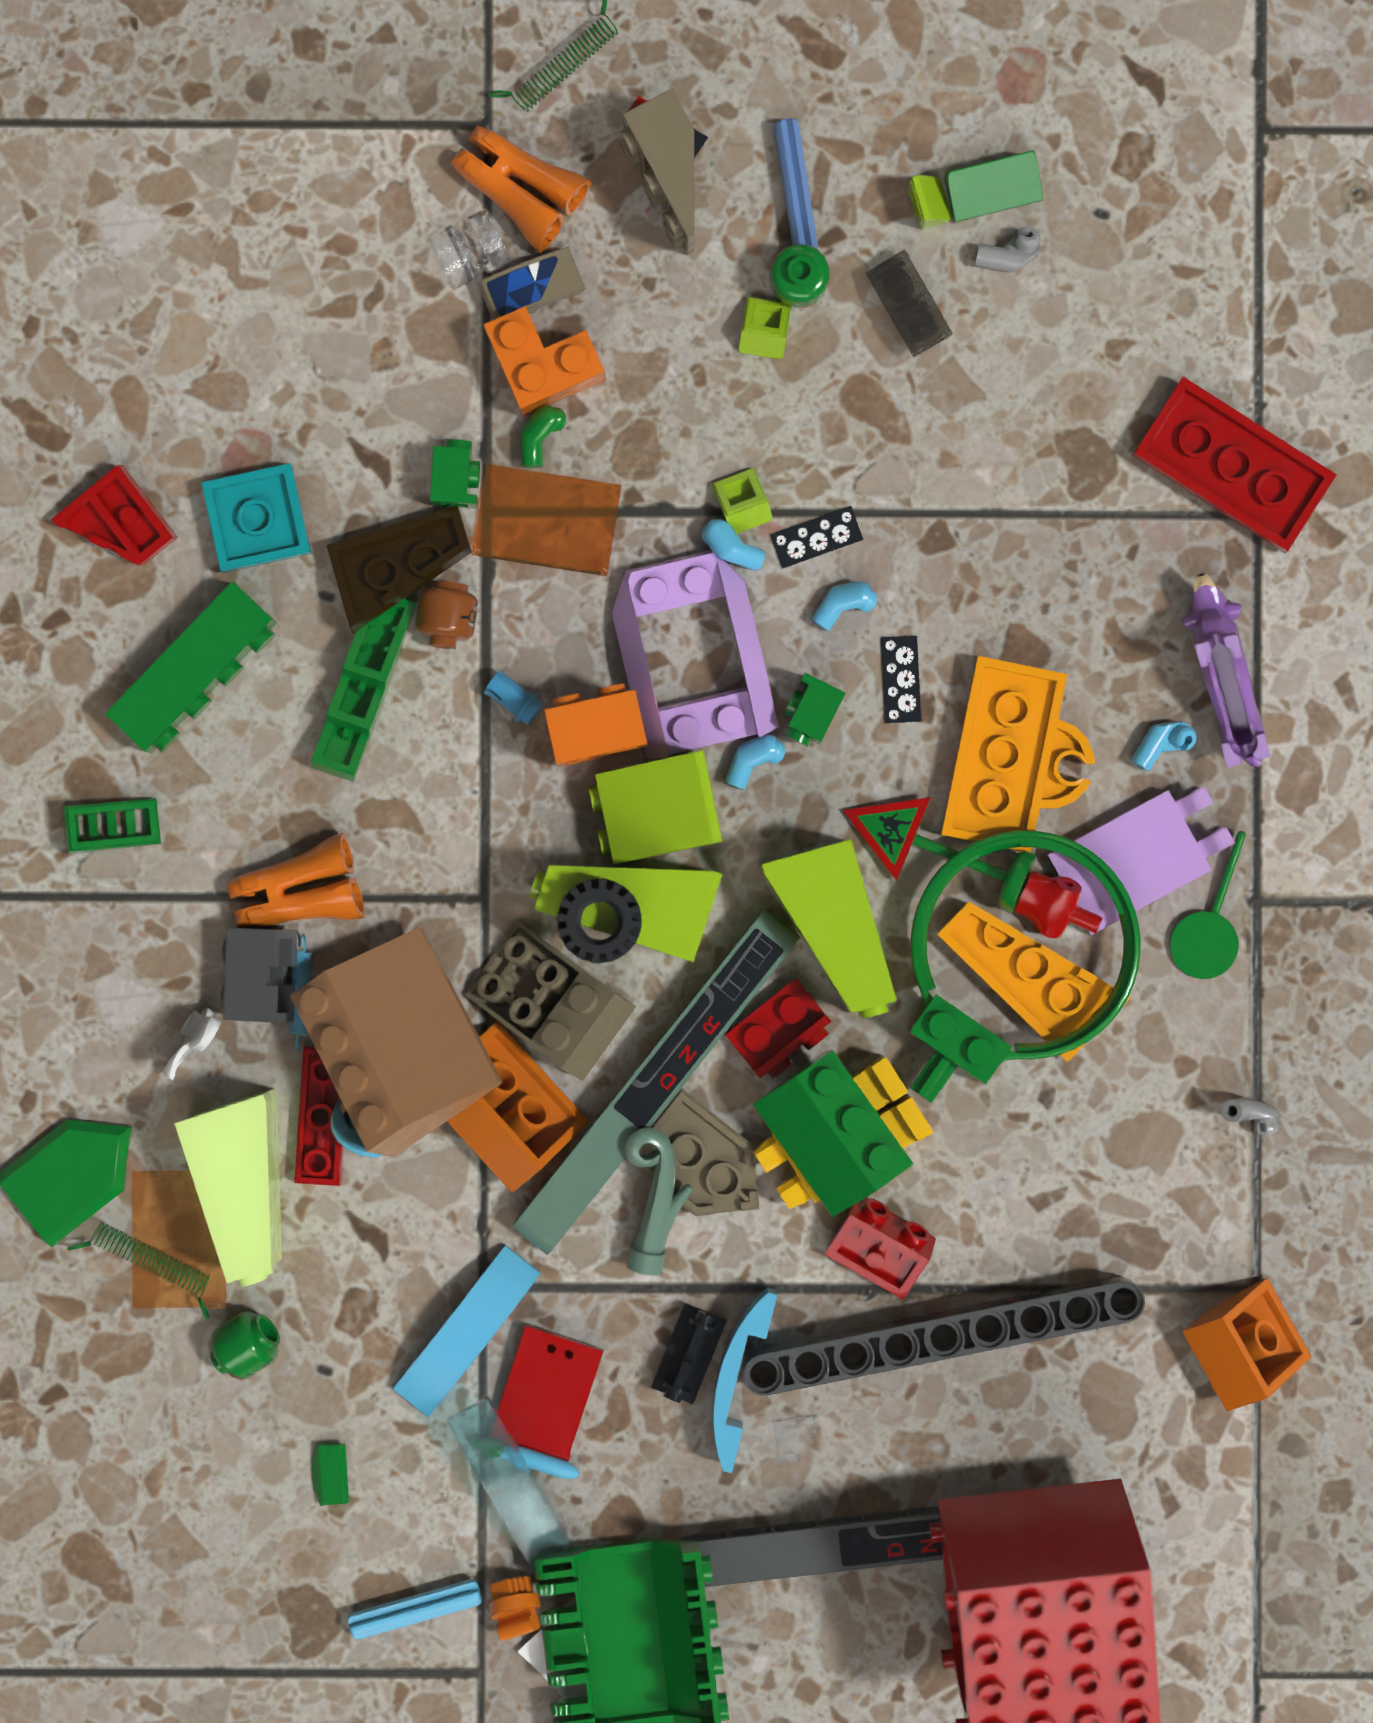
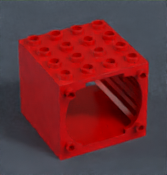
M1122 1479L938 1499L939 1523H929L932 1543L941 1542L945 1581V1589L943 1590L945 1607L948 1614L951 1649H941L943 1669L954 1667L964 1718H955V1723H1161L1151 1568Z

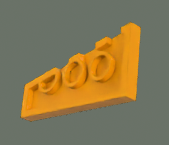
M968 901L936 933L1044 1041L1061 1037L1082 1026L1100 1010L1114 989L1113 986ZM1085 1044L1060 1056L1066 1062H1069Z

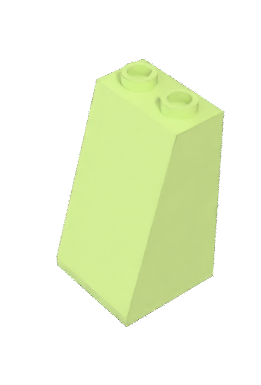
M275 1089L189 1116L174 1123L226 1283L239 1280L241 1287L267 1279V1275L273 1273L272 1268L282 1259L278 1105Z

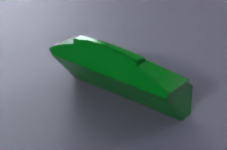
M324 1442L316 1445L314 1458H312V1481L320 1506L349 1503L346 1444Z

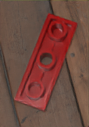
M303 1046L294 1183L340 1186L344 1146L337 1141L331 1131V1115L340 1096L315 1046ZM317 1108H323L329 1113L327 1124H319L315 1120L314 1112Z

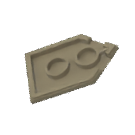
M681 1088L650 1127L666 1135L674 1149L675 1185L673 1197L685 1184L692 1185L693 1191L682 1206L694 1216L760 1209L752 1144ZM651 1143L644 1144L640 1147L639 1154L647 1155L656 1147ZM627 1157L624 1159L652 1181L655 1166L637 1167L631 1164Z

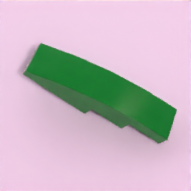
M403 599L356 631L342 667V676L326 714V723L311 759V768L354 782L399 659L416 608V602Z

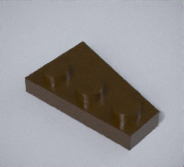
M458 505L326 545L352 633H355L472 553Z

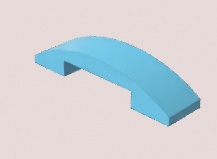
M505 1245L432 1340L399 1379L393 1390L429 1417L505 1322L541 1272Z
M766 1287L744 1311L728 1339L718 1367L713 1397V1423L717 1453L722 1470L732 1473L743 1432L742 1421L728 1418L727 1416L748 1335L763 1339L767 1338L777 1298V1291L774 1288Z

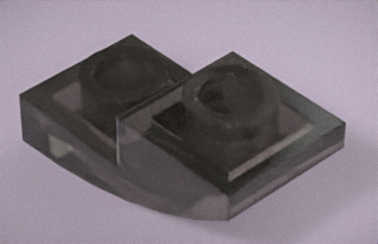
M905 249L865 272L913 358L953 335Z

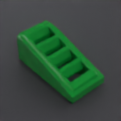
M156 798L66 806L62 809L67 854L161 844ZM143 810L145 836L136 835L134 811ZM124 812L126 838H118L116 813ZM105 814L108 839L99 840L97 815ZM87 816L89 841L81 842L78 817Z

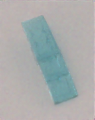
M486 1397L448 1417L447 1423L467 1460L532 1570L534 1571L533 1557L537 1555L573 1550L574 1547L533 1470L530 1471L512 1435L508 1434L490 1398Z

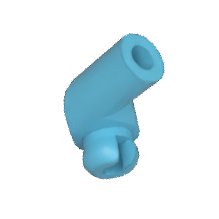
M714 519L703 527L702 539L717 558L754 571H758L762 567L765 551L745 544L728 522Z
M862 581L833 586L810 620L829 632L842 611L856 608L864 613L871 611L877 604V593L871 589L868 583Z
M765 734L760 738L758 736L740 744L736 749L724 783L745 790L754 767L766 762L777 764L784 758L785 746L783 742L776 740L773 735Z

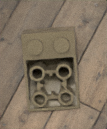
M672 88L623 114L624 129L619 132L623 141L620 144L631 166L640 164L643 170L641 175L644 180L641 184L652 206L655 207L661 204L665 212L663 213L665 219L663 226L673 246L677 247L682 244L685 252L689 255L694 252V128Z
M519 921L516 922L465 993L468 998L552 1063L582 1081L636 1008L635 1005Z

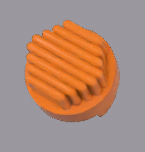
M530 1576L507 1578L490 1584L492 1602L488 1604L490 1618L498 1620L497 1633L502 1641L539 1630L540 1620L535 1612L541 1609L539 1595L533 1592Z

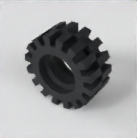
M590 879L573 887L563 898L557 913L558 933L564 946L577 958L591 963H609L624 956L636 943L641 931V911L635 897L623 885L608 879ZM592 903H606L613 907L617 913V929L606 939L591 938L582 928V913Z

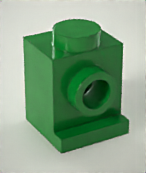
M446 439L444 446H433L430 502L433 506L453 507L458 505V508L478 509L479 499L477 495L470 494V489L479 488L480 461L472 460L471 441Z
M805 672L799 682L807 687L804 694L795 690L784 712V715L791 718L784 736L808 747L811 740L818 744L822 742L846 693Z

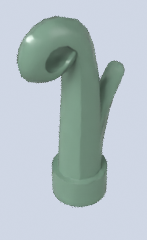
M641 1128L628 1138L625 1145V1155L634 1166L642 1168L655 1166L636 1241L630 1246L627 1268L639 1274L655 1276L663 1272L666 1257L664 1247L668 1234L679 1210L692 1193L693 1187L690 1184H685L673 1197L675 1185V1155L673 1146L669 1138L661 1131L653 1128ZM651 1143L655 1145L656 1148L647 1155L639 1154L640 1147L644 1144Z

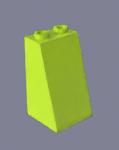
M852 839L760 864L761 874L845 1008L851 1013L858 1012L859 1017H862V1019L889 1012L887 1004L895 1002L897 999Z
M549 865L546 873L537 872L529 898L537 900L534 910L557 917L563 898L573 887L590 879L615 881L627 888L638 902L642 924L636 944L694 962L723 874L715 871ZM596 902L590 904L583 911L581 925L612 935L618 926V916L610 905Z

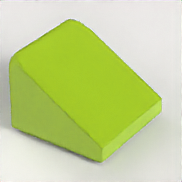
M925 175L913 176L907 191L918 227H921V230L949 222L952 219V215L940 178Z
M747 297L739 352L782 359L787 339L791 307L782 302Z
M754 467L711 483L725 521L732 526L737 534L772 520L773 517L768 499Z

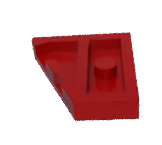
M123 465L115 466L51 519L55 525L67 528L102 548L116 552L120 557L138 566L147 564L178 538Z

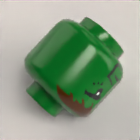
M250 1311L239 1313L216 1328L211 1336L212 1351L210 1352V1358L214 1367L220 1373L229 1374L238 1380L252 1377L275 1361L280 1343L278 1330L265 1315H257Z

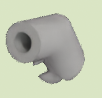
M1023 227L1003 247L979 243L974 266L1005 272H1016L1038 254L1040 235L1034 228Z
M1242 1097L1226 1101L1221 1108L1222 1116L1228 1122L1254 1119L1253 1128L1254 1132L1258 1135L1274 1134L1279 1130L1277 1117H1280V1115L1272 1105Z

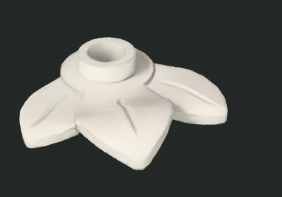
M206 1008L201 1014L193 1011L180 1031V1034L185 1039L164 1067L165 1078L174 1080L176 1069L185 1056L192 1049L202 1052L209 1045L221 1024L220 1020L213 1017L214 1011Z

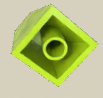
M704 750L595 774L597 784L588 786L593 812L603 811L606 829L598 830L603 857L612 856L614 865L722 842Z

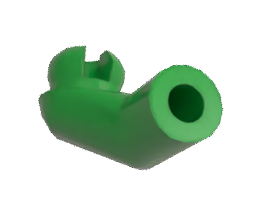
M551 405L540 406L521 426V468L543 467L542 441L551 432L561 431L566 424V415L561 408L552 407Z

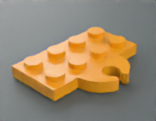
M983 656L976 657L940 835L975 842L1002 832L1017 830L1036 831L1040 809H1058L1073 803L1087 790L1091 781L1080 778L1074 782L1064 780L1058 771L1059 762L1066 755L1077 757L1083 764H1095L1094 753L1086 736L1076 726L1059 719L1068 674ZM1016 847L1007 849L1031 852L1032 847Z

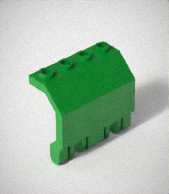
M647 1538L578 1547L569 1551L546 1553L533 1557L535 1579L543 1580L536 1584L538 1595L554 1596L575 1592L576 1596L575 1606L549 1608L539 1613L541 1624L548 1625L541 1629L546 1670L553 1671L547 1675L548 1685L552 1687H565L586 1683L587 1696L563 1698L550 1704L552 1715L558 1716L552 1720L553 1723H721V1721L729 1720L726 1692L717 1693L715 1675L724 1674L721 1647H712L710 1629L718 1628L715 1600L706 1601L704 1583L713 1582L710 1555H701L698 1541Z

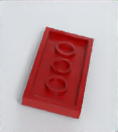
M1184 376L1179 380L1132 454L1133 457L1283 553L1289 551L1337 476L1331 470Z

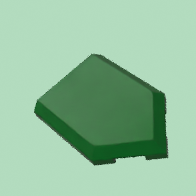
M67 1119L0 1172V1186L49 1246L53 1247L125 1190L126 1164L132 1126Z

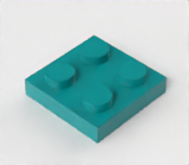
M291 463L201 482L219 567L222 573L312 554L295 473Z

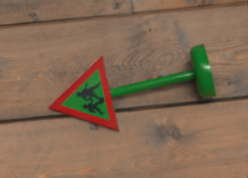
M931 797L843 810L896 881H898L912 845L946 859H950L959 852L917 834ZM1020 851L1015 856L1009 871L979 859L966 867L1004 882L998 897V905L1002 910L1012 914L1027 884L1035 863L1036 854L1029 851Z

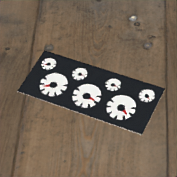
M852 506L770 534L782 569L863 540Z
M917 636L881 637L885 724L922 722Z

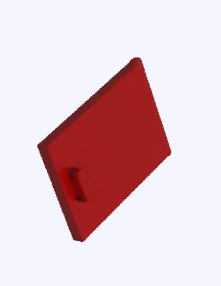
M526 1324L493 1425L488 1430V1435L569 1461L571 1458L570 1451L604 1350Z

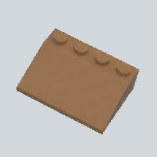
M420 927L325 970L290 995L367 1152L390 1157L397 1156L503 1083L424 929Z

